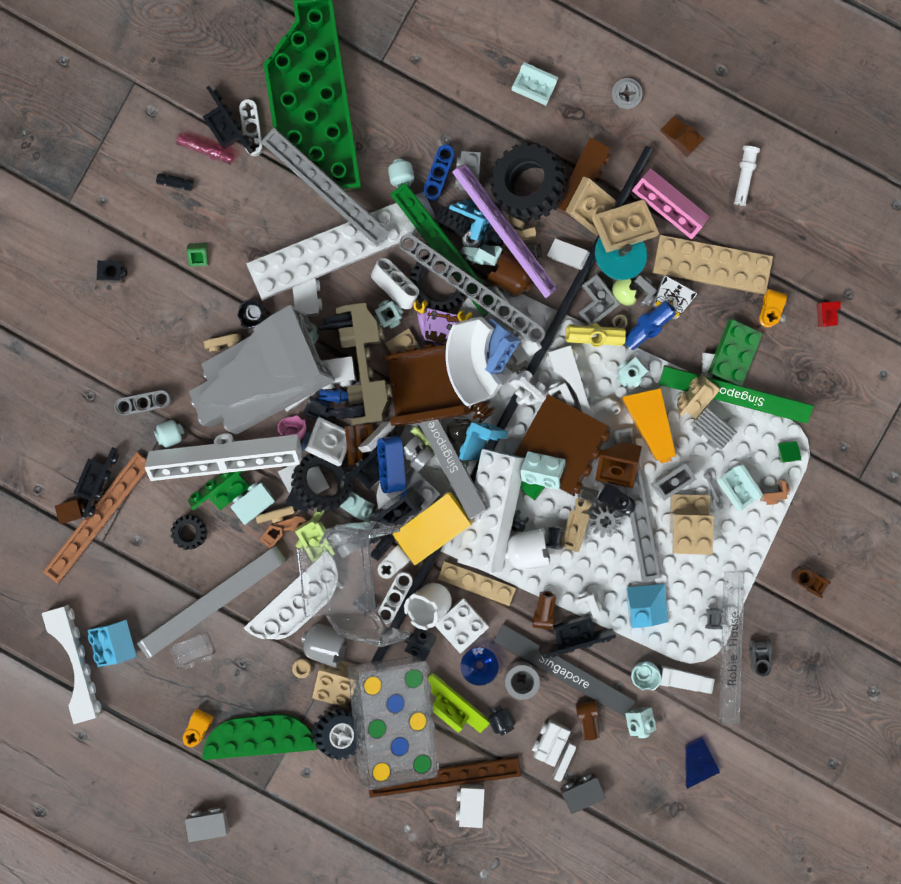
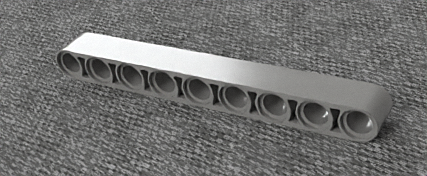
M406 234L401 237L399 244L407 255L531 343L537 344L543 340L545 332L540 325L415 236ZM407 239L414 241V245L410 249H406L403 246L404 241ZM427 250L430 253V257L427 260H421L419 258L421 251ZM437 262H444L446 264L444 271L439 272L435 269ZM452 274H461V281L458 283L452 282ZM470 284L478 287V291L475 294L467 292V287ZM487 295L492 296L494 299L493 304L490 306L484 305L482 301ZM501 307H507L510 313L508 316L502 317L499 315L498 310ZM517 318L525 320L523 328L515 326L514 321ZM533 329H538L541 332V338L538 340L532 339L530 332Z
M277 545L142 639L137 645L147 659H149L287 561Z

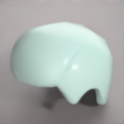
M647 661L639 662L632 668V682L642 691L647 689L654 691L661 684L662 677L659 668L654 663Z

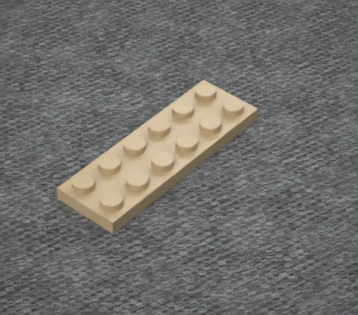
M660 235L652 274L765 295L773 256Z

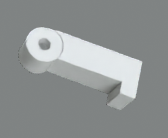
M663 665L660 667L662 677L660 685L710 694L713 692L715 679L712 677Z

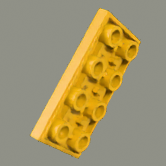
M449 492L392 535L413 564L416 565L472 525L473 522L469 519L453 494Z

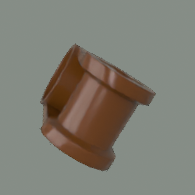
M802 567L794 569L791 574L792 580L796 584L821 599L827 585L831 584V581ZM805 572L806 578L800 582L799 576Z

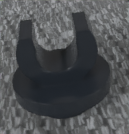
M493 227L485 231L483 238L486 245L491 246L495 243L501 246L503 244V240Z
M520 510L514 514L511 529L515 532H523L526 528L525 524L529 521L528 517L523 521L519 519Z

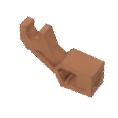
M295 516L272 524L262 535L260 541L271 549L284 535V531L290 530L295 532L294 529L298 527V524L301 522L306 523L307 520L302 516ZM270 530H280V534L277 535L276 539L268 534Z

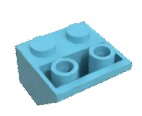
M127 620L87 630L88 640L92 645L93 658L97 663V667L118 664L137 657Z

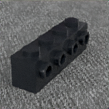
M411 486L359 523L352 533L353 537L363 548L371 543L375 544L384 534L388 535L391 533L395 526L404 524L409 519L408 517L417 515L422 510L421 505L425 499Z

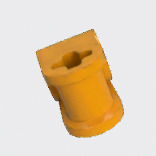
M767 289L759 316L762 326L769 328L780 321L786 304L787 294ZM771 314L770 317H771L773 320H772V321H769V318L767 317V315Z
M196 708L183 735V743L187 747L198 745L210 727L214 716ZM192 733L195 734V736H194L195 740H194V741H191V736H190V735H191Z

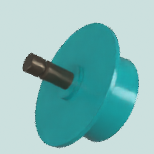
M599 237L595 246V258L598 266L607 276L616 280H627L634 278L644 269L647 261V250L642 241L632 245L626 244L620 249L607 253Z

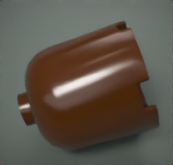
M504 249L496 263L498 264L497 269L495 267L491 269L485 282L493 287H498L500 291L512 297H517L524 291L529 292L534 282L531 281V278L510 251Z

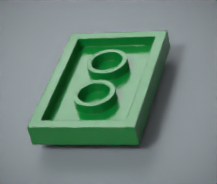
M728 319L708 373L727 382L743 386L763 333L733 319Z

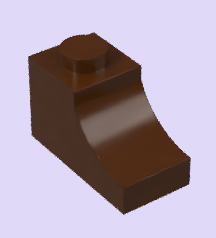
M675 116L660 130L686 157L704 140L692 126L684 124Z

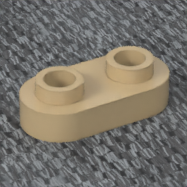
M232 334L206 340L203 342L205 350L209 349V352L220 351V347L228 345V348L241 342L242 337L241 334Z

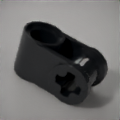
M608 483L604 485L597 498L600 502L624 514H630L636 508L635 500Z

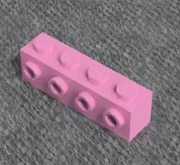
M651 168L632 190L690 239L699 232L710 217Z

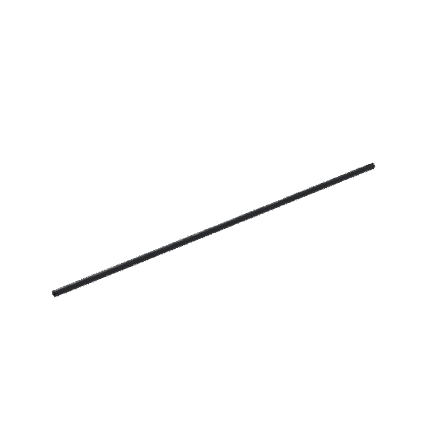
M644 147L612 209L626 204L654 151L651 147ZM599 234L589 251L590 254L582 270L578 271L540 343L542 348L534 354L526 369L532 376L536 373L596 260L595 246L600 237ZM515 392L496 425L504 430L518 406L516 402L518 396ZM498 438V441L489 439L484 449L494 450L500 438ZM480 457L470 474L473 483H475ZM443 546L424 560L347 705L349 708L357 709L365 694L363 688L364 681L368 677L375 675L407 615L404 612L406 599L422 587Z

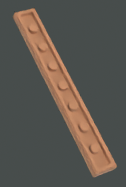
M140 452L135 453L102 495L101 499L95 504L96 512L94 516L80 523L44 569L43 573L57 584L61 582L145 475V463L147 460L145 456Z

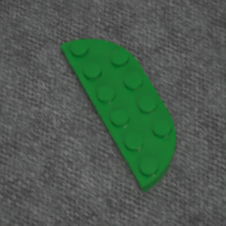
M287 714L232 718L219 724L208 736L203 748L202 758L203 760L314 751L318 748L315 746L316 743L313 742L312 737H314V734L298 718Z

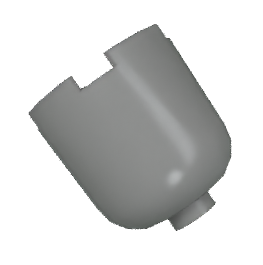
M315 624L308 632H304L301 643H304V654L312 660L338 668L337 662H342L347 649V644H344L345 637L349 638L350 632L323 624Z

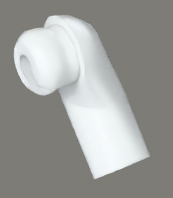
M605 398L592 404L595 413L604 409L614 415L621 412L620 404L610 398Z

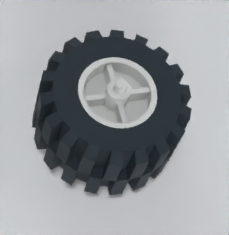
M331 708V711H324L325 715L322 716L320 714L317 717L320 720L314 722L316 729H312V734L315 735V737H312L313 742L316 743L315 746L331 759L341 760L342 757L348 759L349 754L354 756L356 754L355 750H360L362 747L359 745L360 742H364V738L361 737V735L365 734L364 729L361 728L363 726L362 722L359 721L357 716L342 708H339V710Z

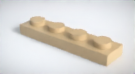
M444 561L438 580L510 606L516 587Z

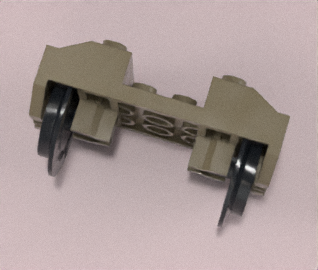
M367 303L336 308L337 316L324 318V324L317 327V330L339 329L342 348L356 347L361 385L347 386L349 405L351 407L329 410L328 413L337 414V419L351 418L352 425L385 421L384 415L390 402L389 397H392L391 385L387 384L385 380L372 382V380H375L374 369L369 366V361H372L369 347L382 345L381 340H385L384 329L382 325L379 326L371 315Z

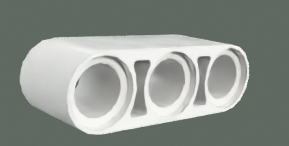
M379 258L371 273V278L401 308L411 309L419 295V289L389 259Z
M401 571L392 583L377 613V618L381 623L388 624L392 622L413 582V577L409 572ZM400 576H407L409 583L401 585L399 583ZM391 593H398L400 600L398 602L391 601ZM382 610H389L391 617L384 619L381 616Z

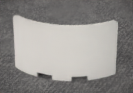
M482 316L454 323L446 343L448 375L455 392L466 406L494 398L503 384L495 373L490 374L485 370L488 365L487 352H489L490 338L494 328Z

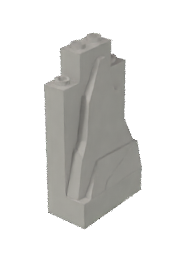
M289 305L254 327V332L250 337L201 364L204 370L203 376L207 381L189 391L191 404L196 408L198 413L197 419L201 425L212 428L223 422L228 432L239 434L335 381L329 365L320 360L309 335L313 328L306 313Z

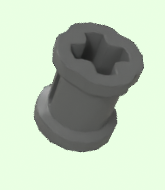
M707 608V624L705 628L723 629L721 625L723 609Z

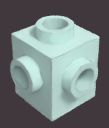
M386 300L378 305L379 308L375 310L377 314L375 318L379 325H383V327L390 326L392 329L401 324L400 320L404 318L402 316L404 311L395 301L389 302V300ZM390 310H392L394 313V316L392 318L388 317V312Z
M634 357L629 362L626 360L617 367L619 371L616 374L618 375V382L623 387L627 385L629 388L632 386L637 387L644 380L642 377L648 370ZM629 371L633 373L632 377L629 376Z
M635 708L625 713L630 736L647 738L650 736V733L657 730L652 708Z

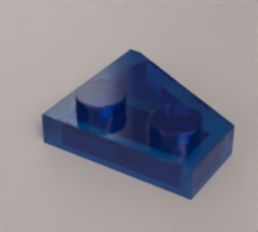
M702 737L685 745V786L687 789L720 773Z

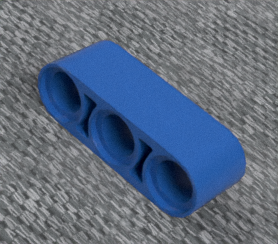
M449 145L440 146L435 155L424 186V194L429 201H437L440 198L454 160V150ZM443 151H448L451 156L449 159H442L440 154ZM437 169L444 171V175L440 178L434 175V171ZM430 187H435L438 193L431 196L427 193V190Z
M398 435L379 438L377 441L381 490L385 494L404 491L406 483L402 440Z

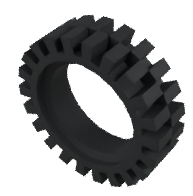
M430 253L421 257V260H427L430 257ZM416 262L415 267L412 269L410 281L419 289L417 299L421 306L422 301L426 300L428 303L426 308L447 312L462 303L466 296L457 289L446 299H434L427 295L422 287V278L427 268Z
M307 454L300 461V465H297L293 470L294 473L291 476L293 479L291 486H295L293 493H299L296 497L298 501L303 499L302 505L306 507L309 504V509L312 511L315 508L320 513L323 510L325 513L331 509L332 511L336 510L349 498V494L353 490L351 488L353 481L345 488H340L341 477L350 470L349 466L343 467L344 460L339 467L318 456ZM316 466L330 470L337 479L338 489L336 494L330 497H322L314 493L307 483L308 470Z

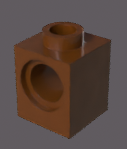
M82 499L55 505L59 524L82 519L86 509V504L82 502Z

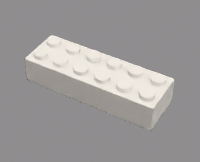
M482 449L474 485L488 510L472 519L473 524L464 530L458 563L490 573L502 572L522 481L521 467L525 458L495 450Z

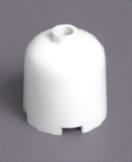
M540 528L513 534L509 538L505 558L510 559L514 568L523 570L550 566V551L545 544V538L547 537L545 529Z
M434 582L427 583L406 599L404 612L405 614L408 613L412 619V625L419 629L427 630L437 625L449 612L452 606V598L449 591L443 585Z

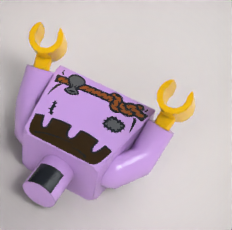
M418 299L413 305L414 309L418 311V322L424 339L435 344L436 347L442 346V343L447 341L454 323L472 318L471 312L466 316L464 315V309L458 315L429 308L426 311L425 308L428 304L426 300L422 301V306L419 305Z

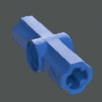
M665 300L651 313L643 314L638 319V324L625 335V344L631 350H635L648 338L657 336L662 330L661 327L677 314L674 306Z

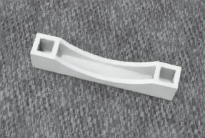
M571 346L548 352L547 355L552 371L569 385L578 401L580 411L591 417L595 415L592 404L589 405L587 397H589L587 386H583L581 381L584 378L581 367L577 368L576 360H578L576 350L572 349ZM604 443L600 448L602 451L606 449Z
M69 605L45 611L42 613L47 632L63 645L73 665L74 690L68 705L73 724L97 718L101 712V704L95 697L96 687L94 682H91L89 676L91 674L90 666L88 663L86 664L84 659L85 649L83 645H80V631L74 624V611Z

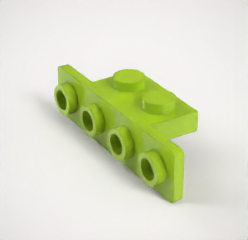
M431 673L422 683L423 687L436 696L429 709L458 733L463 729L466 722L479 733L490 724L485 715L434 673Z

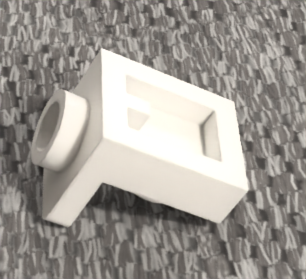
M559 381L549 386L551 389L547 392L549 395L559 390L558 398L560 401L570 406L575 404L566 383L561 385Z

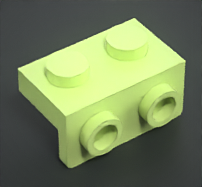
M312 518L294 529L312 562L316 561L327 549L332 556L335 555L333 550L335 545L330 537L326 538L324 534L326 529L321 521L318 523Z

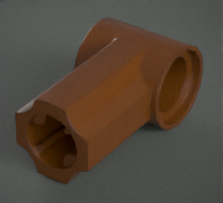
M546 590L539 593L532 627L552 630L556 594Z
M595 700L575 703L578 720L581 723L583 739L590 741L600 738Z

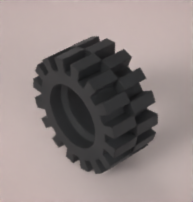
M444 206L440 207L434 218V221L439 223L440 226L460 237H464L471 225V222L465 219V217Z
M185 515L176 519L170 530L172 532L171 538L174 540L173 543L177 544V547L183 548V550H192L199 547L207 537L206 524L196 515ZM186 525H192L196 529V535L191 540L185 539L182 535V529Z

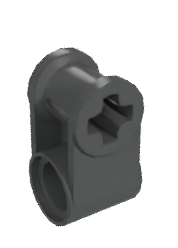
M750 639L751 670L758 676H768L772 669L771 640L754 641V639ZM763 662L765 669L762 672H758L757 665Z

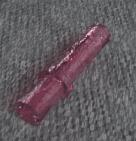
M182 133L178 135L176 141L178 146L180 145L209 156L211 160L217 159L229 165L232 164L234 153L220 149L218 145L212 146Z

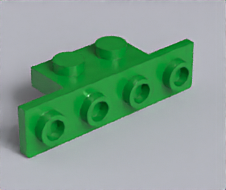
M242 471L220 473L214 479H210L203 488L191 494L188 499L191 509H196L209 499L221 511L250 487L240 475Z

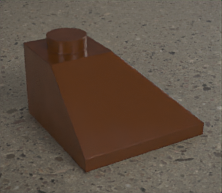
M622 442L601 451L595 480L633 488L642 446Z

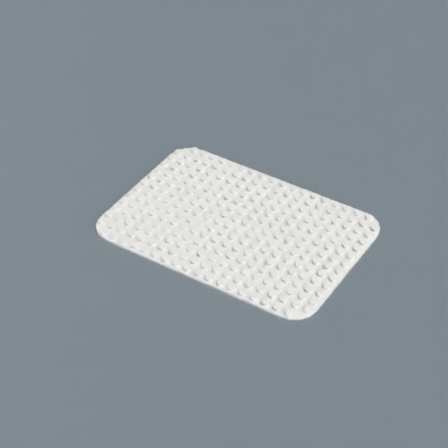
M502 292L511 306L540 325L546 333L557 310L523 294L512 297ZM469 298L465 300L458 311L459 313L464 309L465 316L471 312L472 318L482 316ZM566 315L530 383L532 385L535 382L542 383L546 387L543 393L545 397L548 394L547 392L551 390L549 386L559 381L561 385L566 383L552 371L547 353L571 346L572 349L576 350L578 360H576L577 368L581 367L583 372L582 384L587 386L589 397H587L588 404H594L605 398H610L620 404L621 412L617 415L604 409L595 413L592 417L611 428V436L606 443L604 442L606 449L616 445L613 430L633 427L636 445L642 446L639 462L662 578L642 581L630 516L618 510L613 516H621L620 519L615 520V522H620L621 526H614L618 530L617 533L610 530L611 537H608L605 532L604 537L601 538L600 531L595 535L593 531L596 527L589 528V525L594 523V521L589 520L579 552L566 548L562 550L549 548L550 566L523 570L514 568L510 559L505 558L502 572L487 573L538 597L539 593L544 590L551 591L556 594V605L582 617L589 615L592 622L607 629L612 628L614 632L674 660L689 664L704 662L718 654L731 633L732 624H735L733 622L737 619L732 614L736 612V616L739 615L807 469L810 457L808 439L801 427L791 419L712 399L706 407H709L737 431L723 449L716 448L714 450L706 443L708 439L703 435L699 437L692 431L693 427L690 424L695 418L687 412L684 416L679 414L677 399L685 391L659 385L664 365L681 370L684 369L639 348L631 350L626 344H623V346L602 345L600 347H593L587 343L566 342L565 331L568 324L587 326L585 323ZM538 329L531 331L537 340L541 338V332ZM520 343L503 371L496 374L503 384L494 398L488 399L491 401L488 408L495 407V410L482 423L497 425L516 390L509 384L511 378L517 377L522 371H526L534 354L529 356ZM636 357L648 372L642 377L644 380L637 387L632 386L628 388L627 385L623 387L617 380L618 375L616 373L619 371L617 367L625 360L629 362L632 358ZM631 371L628 372L629 376L632 377L633 373ZM566 383L568 390L575 402V404L572 405V407L580 411L579 404L575 397V394L573 393L569 385ZM661 388L676 454L675 457H671L672 461L660 463V460L656 461L653 459L624 407L621 397ZM558 390L550 395L559 400L558 395L560 392ZM538 401L530 405L526 403L518 404L505 429L508 431L506 439L500 438L494 450L514 455L543 402ZM471 412L468 415L440 419L459 454H461L460 448L466 440L468 427L472 422L480 420V418H472L475 412ZM419 423L405 426L400 436L403 448L415 436L411 430L415 426L419 429L421 428ZM797 441L801 461L780 463L777 443ZM434 455L418 473L441 493L435 500L441 499L445 492H451L453 496H456L440 462ZM404 459V470L406 475V473L412 468V466L410 465V460L406 461ZM599 459L593 461L591 473L588 477H584L582 481L583 487L579 494H575V496L561 489L545 487L534 501L520 489L515 513L519 510L521 511L519 519L522 521L527 517L529 518L523 532L544 528L547 535L545 544L548 543L550 534L548 527L565 530L570 511L576 509L575 500L577 497L583 499L582 505L585 500L591 501V507L586 511V514L590 515V517L595 518L596 516L591 512L592 510L599 513L598 506H602L604 511L606 504L600 502L597 498L606 482L595 480ZM468 460L465 464L469 475L478 460ZM681 463L688 465L697 480L675 494L710 495V515L714 516L713 555L672 553L673 534L669 532L670 497L665 501L661 500L651 486V483ZM743 464L754 482L760 487L762 493L779 491L778 480H786V483L789 484L790 494L787 495L788 499L778 500V504L767 505L766 502L760 501L759 498L743 510L737 511L717 479L731 468ZM706 472L711 474V481L723 505L722 510H718L709 483L704 478V473ZM379 483L376 495L378 509L391 501L387 494L382 492ZM608 483L625 494L624 486ZM607 516L600 520L603 527H605V524H609ZM408 517L409 519L401 526L398 524L395 528L399 530L412 519ZM511 529L509 538H510L513 534L520 533V532H519V531H518V532H515V531H513V530ZM464 531L444 544L441 552L458 559ZM665 584L668 622L651 627L632 628L629 624L626 587ZM587 591L594 595L595 600L599 599L602 611H599L601 617L593 619L586 601L575 604L574 598H577V594ZM707 608L723 609V613H721L723 629L705 628L707 624Z

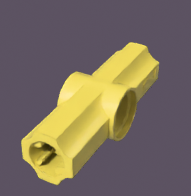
M596 323L588 326L568 324L565 331L566 342L587 343L593 347H600L602 345L623 346L625 344L626 331L624 328L601 327Z

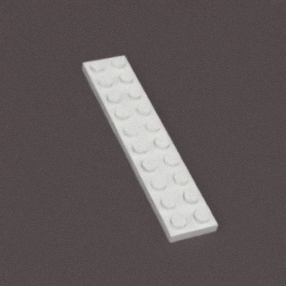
M424 192L415 195L434 219V212ZM394 203L370 213L390 232L377 247L350 222H347L246 264L259 295L264 300L399 245L403 235L411 234L415 237L421 235L398 204Z

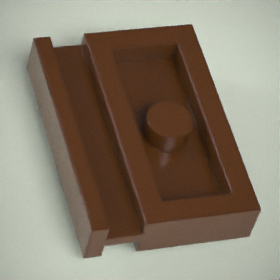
M372 423L345 426L349 465H355L360 459L363 458L365 460L369 456L368 452H361L358 447L373 433Z

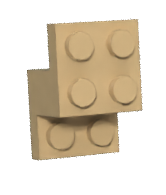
M672 495L670 497L669 532L673 534L672 553L713 555L714 516L710 515V495Z

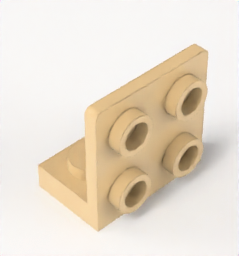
M702 374L698 378L695 377L691 381L688 391L686 393L682 392L678 397L677 406L681 416H684L687 412L696 419L720 391L717 385Z
M338 661L339 667L334 668L321 663L312 698L349 708L347 705L354 691L360 665Z

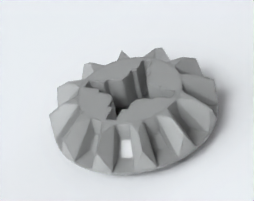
M631 78L619 80L612 89L613 101L619 108L628 110L636 107L642 99L640 84ZM626 86L628 92L633 94L629 96L628 101L624 95H619L621 93H624Z

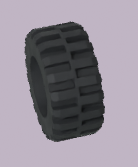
M525 142L520 147L518 145L512 146L511 151L508 152L506 150L503 152L504 156L496 160L497 166L496 168L493 167L491 171L493 175L490 178L491 192L496 202L506 213L523 221H530L531 218L536 221L540 220L542 215L545 217L549 216V211L552 209L556 210L559 207L557 203L559 201L562 202L565 197L563 192L567 191L568 185L565 182L568 179L562 163L546 146L541 147L539 143H532L531 146L529 142ZM531 168H540L544 171L543 182L536 192L528 196H517L514 194L515 181L522 172Z

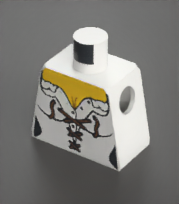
M664 276L659 284L652 307L656 309L665 300L669 301L677 313L672 318L677 319L697 293Z

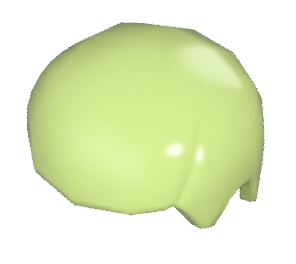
M616 280L612 288L616 300L626 306L634 305L637 302L635 298L636 290H630L631 280Z

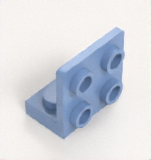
M489 319L488 323L494 328V331L490 338L489 352H487L488 365L485 370L490 374L503 371L521 340L494 319Z

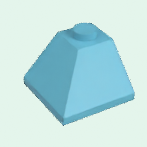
M665 584L626 587L629 624L632 628L651 627L668 622Z

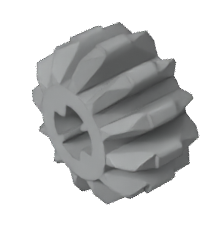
M606 505L604 511L602 506H598L599 513L595 510L591 511L596 516L595 518L589 517L590 521H594V523L589 525V528L596 527L593 533L596 535L600 531L601 538L604 537L605 532L608 537H611L610 530L617 533L618 530L614 526H621L620 522H615L621 516H613L617 511L615 508L609 512L610 506ZM607 516L609 524H605V527H603L600 520Z

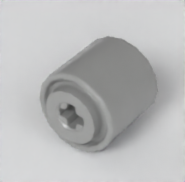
M523 660L515 661L507 667L504 674V682L508 693L519 700L533 697L540 686L539 675L535 667ZM517 674H525V681L522 682L520 680L517 682Z

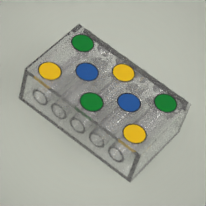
M409 656L348 666L359 782L370 790L438 777L439 763L435 756L437 744L433 736L435 724L431 716L433 705L429 696L431 694V685L428 682L427 676L429 674V666L425 660Z

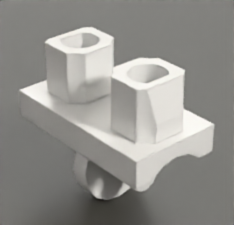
M527 370L522 371L517 377L511 378L509 384L516 389L515 394L518 396L516 402L519 405L524 403L527 405L535 404L538 401L544 402L546 397L543 393L546 387L540 382H535L533 385L529 383L533 376Z

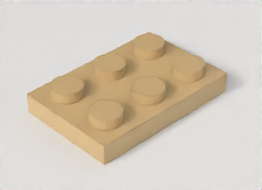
M583 177L565 212L598 236V231L592 217L611 210L616 200L591 179Z
M644 199L596 214L592 217L607 253L620 249L626 244H636L659 235Z

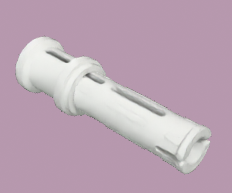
M743 146V159L739 164L741 173L734 201L736 205L746 206L752 172L757 167L755 162L757 153L760 152V148Z

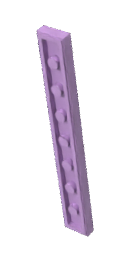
M463 164L456 168L452 173L544 297L547 298L557 290L556 285L468 166Z

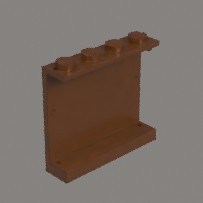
M447 341L443 342L442 346L436 347L435 344L425 345L424 349L421 350L409 348L406 349L405 353L393 351L389 352L388 356L382 357V360L388 361L395 417L390 418L391 426H403L470 414L469 406H466L458 397L448 375L446 367Z
M547 394L514 455L525 458L529 451L565 459L566 464L560 478L559 489L575 496V494H579L583 487L582 481L584 477H588L593 468L591 465L594 459L597 460L602 451L600 449L601 446L609 440L611 428Z

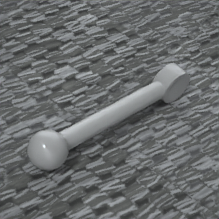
M706 472L704 473V478L709 483L718 510H722L723 505L711 481V474Z

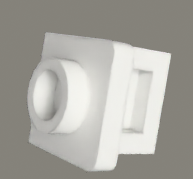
M587 591L577 594V598H574L575 604L586 601L593 619L601 617L599 611H602L599 599L595 600L594 595Z

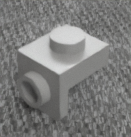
M639 275L633 284L646 295L639 303L642 307L645 303L649 305L656 298L654 293L657 290L651 286L653 283L644 276L642 278Z

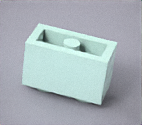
M257 482L248 488L249 492L245 496L240 494L233 500L234 504L231 506V509L244 525L248 524L277 501L264 483L259 485Z

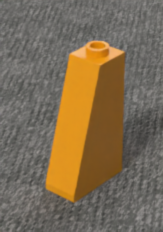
M661 388L621 397L624 407L653 459L656 461L660 460V463L672 461L671 457H675L676 454Z

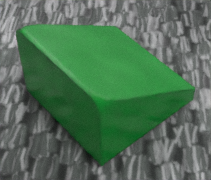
M207 243L188 244L187 256L189 267L208 266Z
M797 441L777 443L780 463L801 461Z

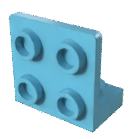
M465 199L450 204L449 209L476 220L471 225L470 232L472 233L470 238L475 241L484 239L485 231L492 227V225L478 206L475 205V202Z
M472 422L466 431V440L460 448L461 454L459 459L478 460L486 440L498 441V438L506 439L508 431L490 423Z

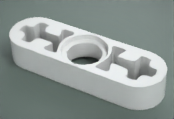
M247 99L242 101L239 107L243 136L247 135V137L251 138L258 136L254 140L259 147L249 155L259 156L263 151V144L261 143L262 135L258 108L254 101ZM247 105L254 108L250 111L252 118H248V113L244 110L247 108ZM249 123L256 124L257 129L254 133L246 131V126Z

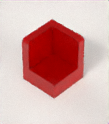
M840 301L824 302L816 305L818 327L838 325L837 310L841 309Z

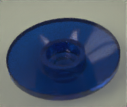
M475 647L464 654L460 668L466 681L473 685L482 686L489 684L495 679L499 670L497 657L492 651L484 647ZM476 663H483V667L480 669L477 668Z

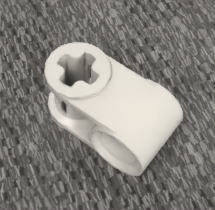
M400 544L379 564L378 574L382 578H391L410 561V558ZM383 565H385L386 567L388 565L391 566V568L389 569L391 573L389 575L387 573H385L384 575L381 573L383 571Z

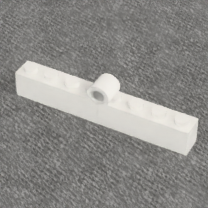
M223 433L215 438L214 444L149 451L145 470L150 481L300 465L302 446L298 434L234 442L231 434Z

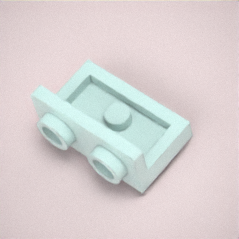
M523 62L511 90L546 106L558 77Z
M482 245L481 249L462 246L460 254L464 255L465 260L472 264L476 262L480 265L495 266L501 256L502 248L492 245Z
M528 451L521 467L522 481L528 484L559 489L560 478L566 464L565 459Z
M743 464L731 468L717 479L737 511L743 510L754 500L763 496L760 487L754 482Z

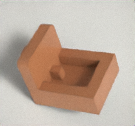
M778 480L779 491L763 493L760 501L766 502L767 505L778 504V500L788 499L787 495L790 494L789 484L786 483V480Z

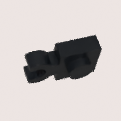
M310 396L303 411L305 416L315 420L321 417L333 424L336 419L330 415L337 417V414L328 413L329 410L335 408L328 409V403Z

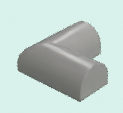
M598 274L582 285L593 302L578 314L588 326L592 323H597L621 304L616 300L613 293Z

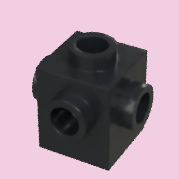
M416 627L414 632H409L404 643H407L405 652L425 661L437 637L426 630Z

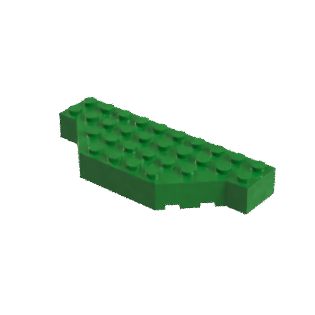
M293 0L296 20L291 25L287 34L279 41L270 57L263 63L273 128L280 132L346 193L360 191L362 187L333 0Z

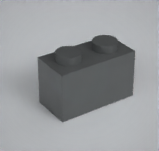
M587 773L580 777L581 780L576 782H567L560 789L571 814L606 799L595 773L592 775Z

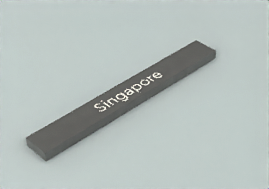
M502 624L493 640L625 718V713L629 712L636 702L634 699L558 655L554 658H543L539 652V647H542L541 645Z

